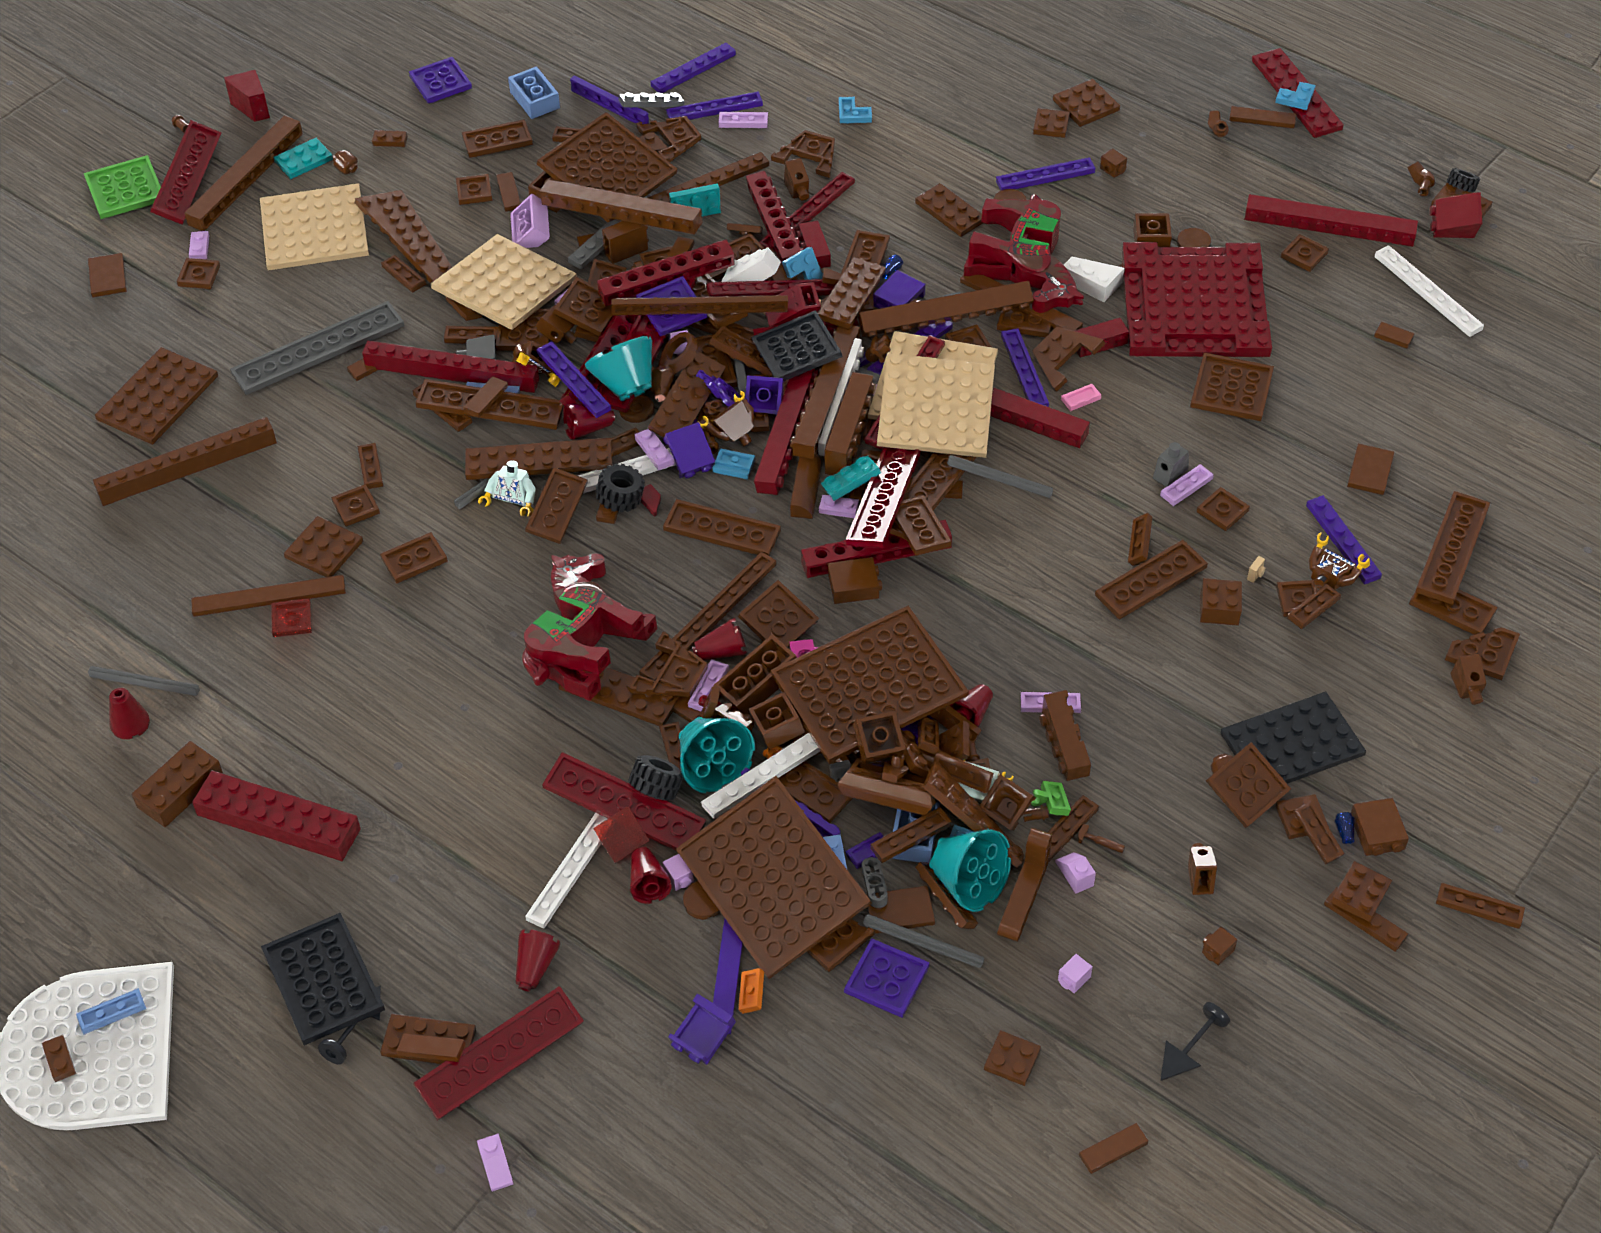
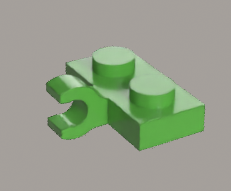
M1043 781L1041 790H1033L1034 797L1037 798L1031 802L1032 806H1040L1046 803L1049 814L1069 816L1071 808L1062 783Z

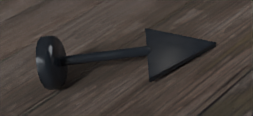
M380 985V986L376 987V990H377V992H378V994H379V996H380V998H381V985ZM380 1013L371 1016L380 1021ZM357 1023L348 1026L337 1041L332 1039L321 1041L318 1045L319 1053L333 1064H342L346 1060L347 1053L341 1044Z
M1212 1002L1205 1003L1203 1012L1209 1020L1183 1051L1166 1040L1161 1081L1201 1066L1190 1058L1187 1053L1212 1023L1219 1027H1226L1230 1023L1229 1016L1219 1006Z

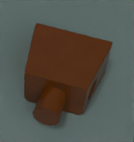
M802 159L786 161L784 183L792 198H799L801 201L809 198V178Z
M557 302L540 318L534 328L555 343H559L565 338L569 343L573 344L578 338L574 336L575 333L572 331L575 324L553 313L554 308L558 304Z
M1479 654L1460 656L1450 673L1460 698H1470L1472 705L1483 702L1481 693L1486 686Z
M1195 843L1190 848L1188 862L1192 894H1213L1217 865L1212 847ZM1200 870L1205 873L1203 877H1201Z

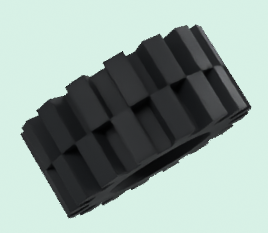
M1452 168L1447 179V183L1453 185V187L1468 192H1475L1480 181L1479 176L1457 168Z

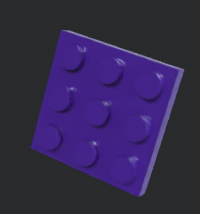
M453 57L409 71L410 78L428 104L472 89L471 82Z
M682 276L637 294L636 298L696 297V295ZM707 314L647 315V317L661 337L705 319Z
M871 939L848 980L844 993L903 1018L929 968V962Z

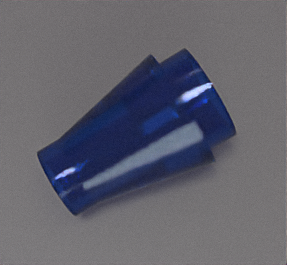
M893 254L888 257L883 266L886 267L883 278L887 279L902 268L903 260L900 256Z
M1350 812L1338 813L1335 816L1334 823L1341 836L1342 843L1351 844L1355 842V818Z

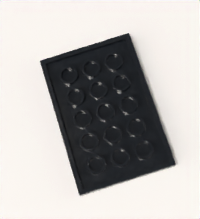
M1326 691L1224 727L1220 732L1234 755L1252 742L1287 784L1365 756L1366 754L1365 748Z
M341 913L261 946L304 1046L385 1011L383 1002Z

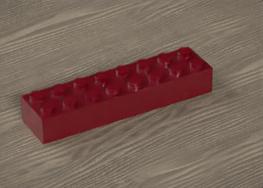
M215 771L210 772L192 802L197 816L342 862L361 830L357 815Z

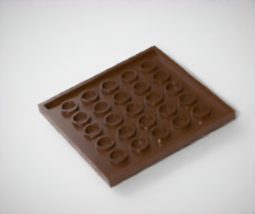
M607 112L537 160V165L556 181L643 198L677 174L678 170ZM602 217L607 222H611L614 220L612 218Z

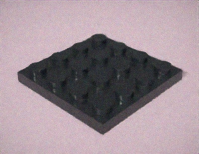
M816 310L751 337L753 344L772 376L783 378V381L843 357L841 350Z

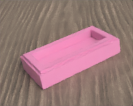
M1093 384L1061 396L1062 402L1070 411L1101 399V394Z

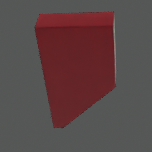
M649 484L644 487L641 502L655 517L657 516L661 495Z

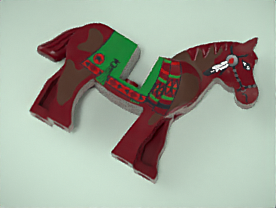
M1033 194L1030 200L986 198L982 208L981 222L988 225L999 224L1012 232L1010 242L973 231L969 242V255L964 265V276L984 275L993 280H1008L1014 283L1029 281L1030 287L1041 289L1033 293L1032 309L1038 313H1044L1055 307L1068 308L1073 304L1083 305L1081 299H1084V295L1077 291L1071 274L1058 259L1052 256L1059 237L1060 208L1053 202L1040 199L1036 194Z
M568 554L562 558L551 555L553 561L551 571L552 589L555 602L561 611V616L547 610L525 630L524 641L526 648L522 655L523 665L536 686H540L547 679H551L560 684L566 691L591 701L601 690L599 675L611 663L608 648L594 647L602 635L608 634L647 641L657 630L656 615L643 614L624 607L621 603L608 597L598 584L591 582L592 579L600 578L606 574L605 561L601 554H591L584 557H574Z

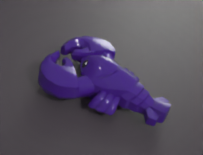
M699 370L696 374L697 377L704 380L713 395L721 399L728 407L735 403L734 394L739 398L738 392L723 379L714 376L710 377L703 370Z

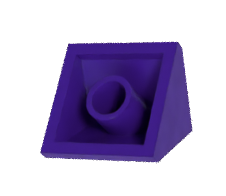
M747 375L745 399L753 407L754 412L777 414L784 395L783 378Z

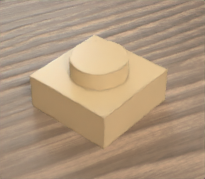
M1258 556L1250 566L1247 577L1248 581L1254 583L1258 577L1261 578L1266 569L1264 567V558Z

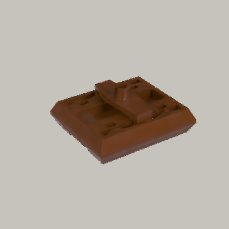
M893 754L892 758L888 761L881 759L868 763H863L860 756L838 782L839 790L844 796L925 816L938 801L923 788L926 778L910 772L905 757L900 754Z

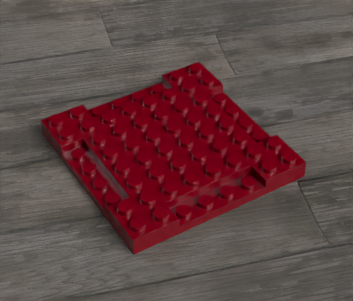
M1123 242L1122 263L1124 268L1127 329L1129 330V356L1203 357L1204 353L1224 357H1270L1272 342L1269 321H1267L1260 243H1226L1225 247H1158L1157 242Z

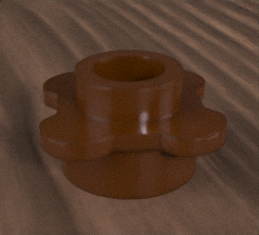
M719 399L705 403V408L708 409V414L712 417L725 410V407H722V401Z

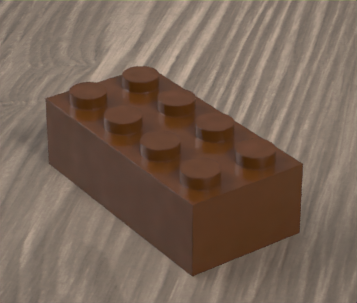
M772 634L716 682L714 686L720 687V697L726 703H731L734 710L740 711L743 714H750V708L764 702L779 689L771 675V670L796 659L797 656Z
M189 741L131 795L138 809L163 827H166L193 802L211 771L222 774L223 772L219 760Z

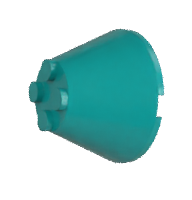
M642 336L611 347L613 351L606 354L601 352L585 363L586 369L613 392L620 401L627 400L633 394L635 397L645 393L644 390L652 387L651 337L648 339L647 336Z
M697 717L687 724L678 735L680 740L681 773L685 781L699 792H717L723 785L739 778L741 772L746 767L750 769L752 765L751 758L753 751H755L754 738L748 728L737 720Z
M991 829L940 838L929 866L962 908L978 912L984 910L986 904L993 903L1006 884L1011 866V858L1008 857L1007 850L1010 846L1002 833Z

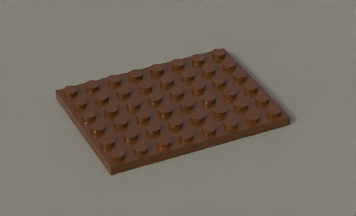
M909 605L771 670V675L781 691L787 695L801 722L828 763L859 749L853 728L856 719L896 711L901 729L969 696V691Z
M777 776L676 848V851L768 979L772 978L872 904Z

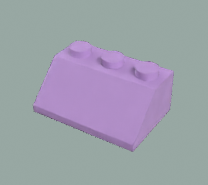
M534 194L529 195L511 212L512 241L525 248L539 247L550 237L548 206L542 205L541 199Z

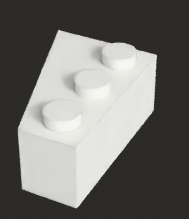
M769 248L757 250L751 255H745L735 260V265L728 267L721 282L764 281L776 273L781 262Z
M1071 257L1064 264L1074 279L1077 289L1102 302H1105L1123 283L1124 268L1077 257Z

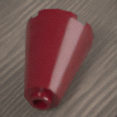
M569 403L566 404L567 406H564L563 421L568 426V429L565 431L570 440L611 426L615 421L613 411L595 418L585 405Z
M736 618L727 621L694 642L695 647H692L694 654L702 660L747 655L748 651H743V647H746L740 627L734 625V622H737Z
M984 684L968 690L969 696L949 705L977 727L980 726L993 698L991 689Z
M114 689L109 695V726L111 731L120 739L129 740L133 739L132 736L142 735L148 729L150 723L147 711L127 689Z
M637 848L631 855L630 892L634 900L643 904H651L652 900L659 899V901L663 900L672 889L671 879L649 848Z
M525 929L520 931L518 938L515 983L519 985V989L530 992L531 989H536L561 943L559 940H557V943L554 942V936L537 930H530V933H524Z

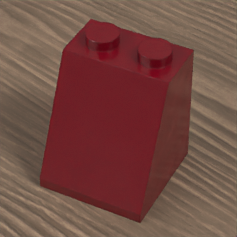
M256 70L224 77L232 106L254 122L270 118L265 94Z
M1481 192L1436 199L1433 206H1430V216L1433 219L1430 224V230L1433 231V237L1475 238L1482 225Z

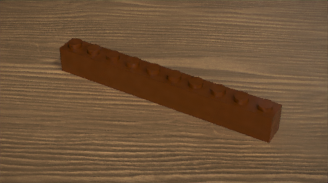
M284 115L185 212L187 224L198 230L205 231L275 162V156L285 152L303 134L300 121Z
M549 179L540 190L542 205L694 235L703 223L700 208Z
M1025 281L860 312L858 320L862 337L874 338L882 333L890 335L898 330L906 332L914 327L922 329L930 324L943 325L946 321L951 320L952 322H959L962 318L967 317L975 319L983 314L991 316L999 311L1007 313L1015 308L1023 310L1029 308L1034 300L1030 283Z
M852 325L850 329L838 326L837 330L834 329L832 337L841 350L843 357L820 366L819 376L815 377L814 388L810 390V400H806L805 412L801 413L800 425L797 424L795 437L791 439L790 447L793 448V456L809 459L815 458L818 443L854 339H860L859 326Z
M265 417L95 478L93 483L102 505L105 506L268 447L277 442L273 428L268 418Z

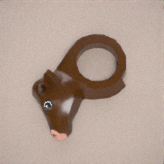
M680 332L669 340L661 354L658 367H652V387L649 390L654 394L658 402L664 401L668 395L674 375L688 366L697 355L695 353L697 340L695 336L688 332ZM687 342L683 353L672 360L675 350L681 344Z

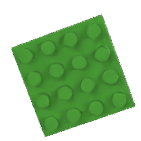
M148 155L84 173L101 219L152 205L161 188Z

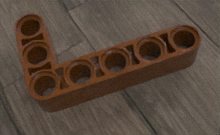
M1031 828L1026 844L1025 862L1000 922L997 935L1019 941L1049 863L1052 834Z

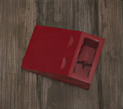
M814 282L795 285L779 294L781 296H788L787 312H765L770 327L782 325L815 310L818 313L821 306Z

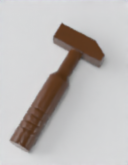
M1082 825L1077 837L1078 843L1082 844L1084 838H1088L1096 844L1120 853L1124 852V845L1101 836L1087 833L1089 825Z

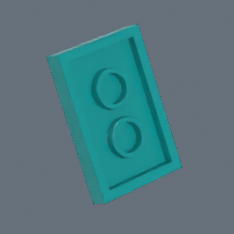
M317 138L311 139L274 157L275 163L290 179L333 160V155Z
M718 184L669 193L670 203L700 208L702 217L721 213L720 188Z
M867 455L857 459L854 464L843 467L837 474L828 476L821 485L832 500L835 501L869 481L871 477L881 474V471Z

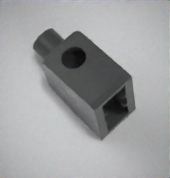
M495 335L468 339L466 341L467 350H456V354L497 360Z
M1171 443L1158 457L1153 479L1166 487L1172 484L1189 468L1188 450L1181 447L1179 443Z

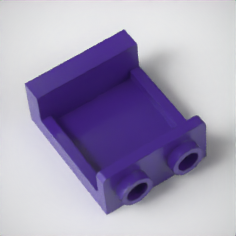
M897 270L873 294V306L881 309L910 303L918 296L923 298L925 296V284Z
M699 422L665 434L663 440L665 445H669L679 470V478H691L696 475V472L702 471L704 473L712 469L715 459Z
M697 993L692 1000L695 1003L694 1007L675 1034L672 1035L670 1033L668 1038L671 1040V1046L679 1052L684 1050L689 1053L688 1057L697 1064L701 1061L707 1065L736 1021L732 1015Z

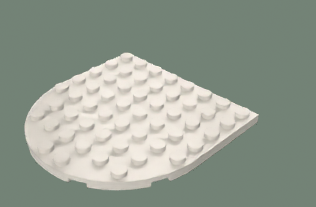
M173 962L77 972L62 976L59 981L48 986L43 985L23 999L8 1016V1022L2 1032H0V1093L9 1107L23 1119L35 1125L54 1130H79L167 1120L174 978ZM139 988L146 1006L145 1010L83 1035L76 1016L77 1013ZM63 1035L76 1074L55 1082L42 1043Z

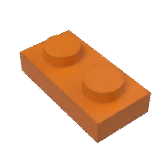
M761 968L744 971L741 974L738 1010L742 1014L761 1010L764 971Z

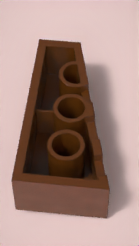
M1063 690L1044 695L1042 715L1039 716L1041 726L1046 728L1047 741L1052 743L1053 756L1058 758L1059 771L1061 774H1064L1066 781L1090 776L1091 762L1084 741H1079L1081 740V734L1078 724H1074L1072 705H1067L1068 692Z

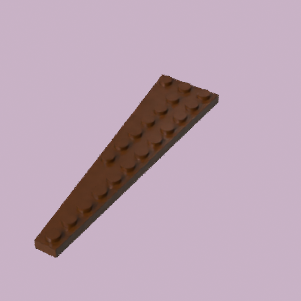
M402 190L355 198V204L365 215L371 217V221L380 227V231L383 234H387L390 237L389 240L420 273H424L427 276L426 279L430 283L452 268ZM447 296L445 297L448 303L453 306L465 321L482 318V314Z

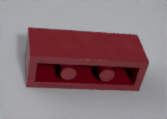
M818 220L798 224L796 237L801 242V248L803 250L807 247L813 248L820 269L831 267V254Z
M1121 318L1075 330V332L1103 339L1105 345L1098 352L1128 344L1129 330ZM1083 346L1076 351L1080 358L1092 355Z

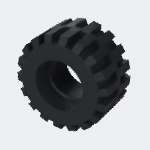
M616 463L613 466L608 465L606 468H603L596 487V497L599 503L605 505L604 507L607 509H612L611 511L614 512L634 510L640 504L645 486L643 475L637 469H633L632 466H625L622 463L621 465Z
M641 755L635 761L628 782L637 791L659 800H674L682 783L683 775L677 766L664 759Z

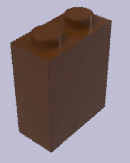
M621 221L602 229L605 256L612 264H615L648 250V226Z
M873 557L828 563V577L834 604L879 598V591L882 590V581L877 578L879 576L878 565H874Z
M1393 798L1353 804L1350 817L1365 856H1378L1383 853L1400 852L1406 849L1409 837Z

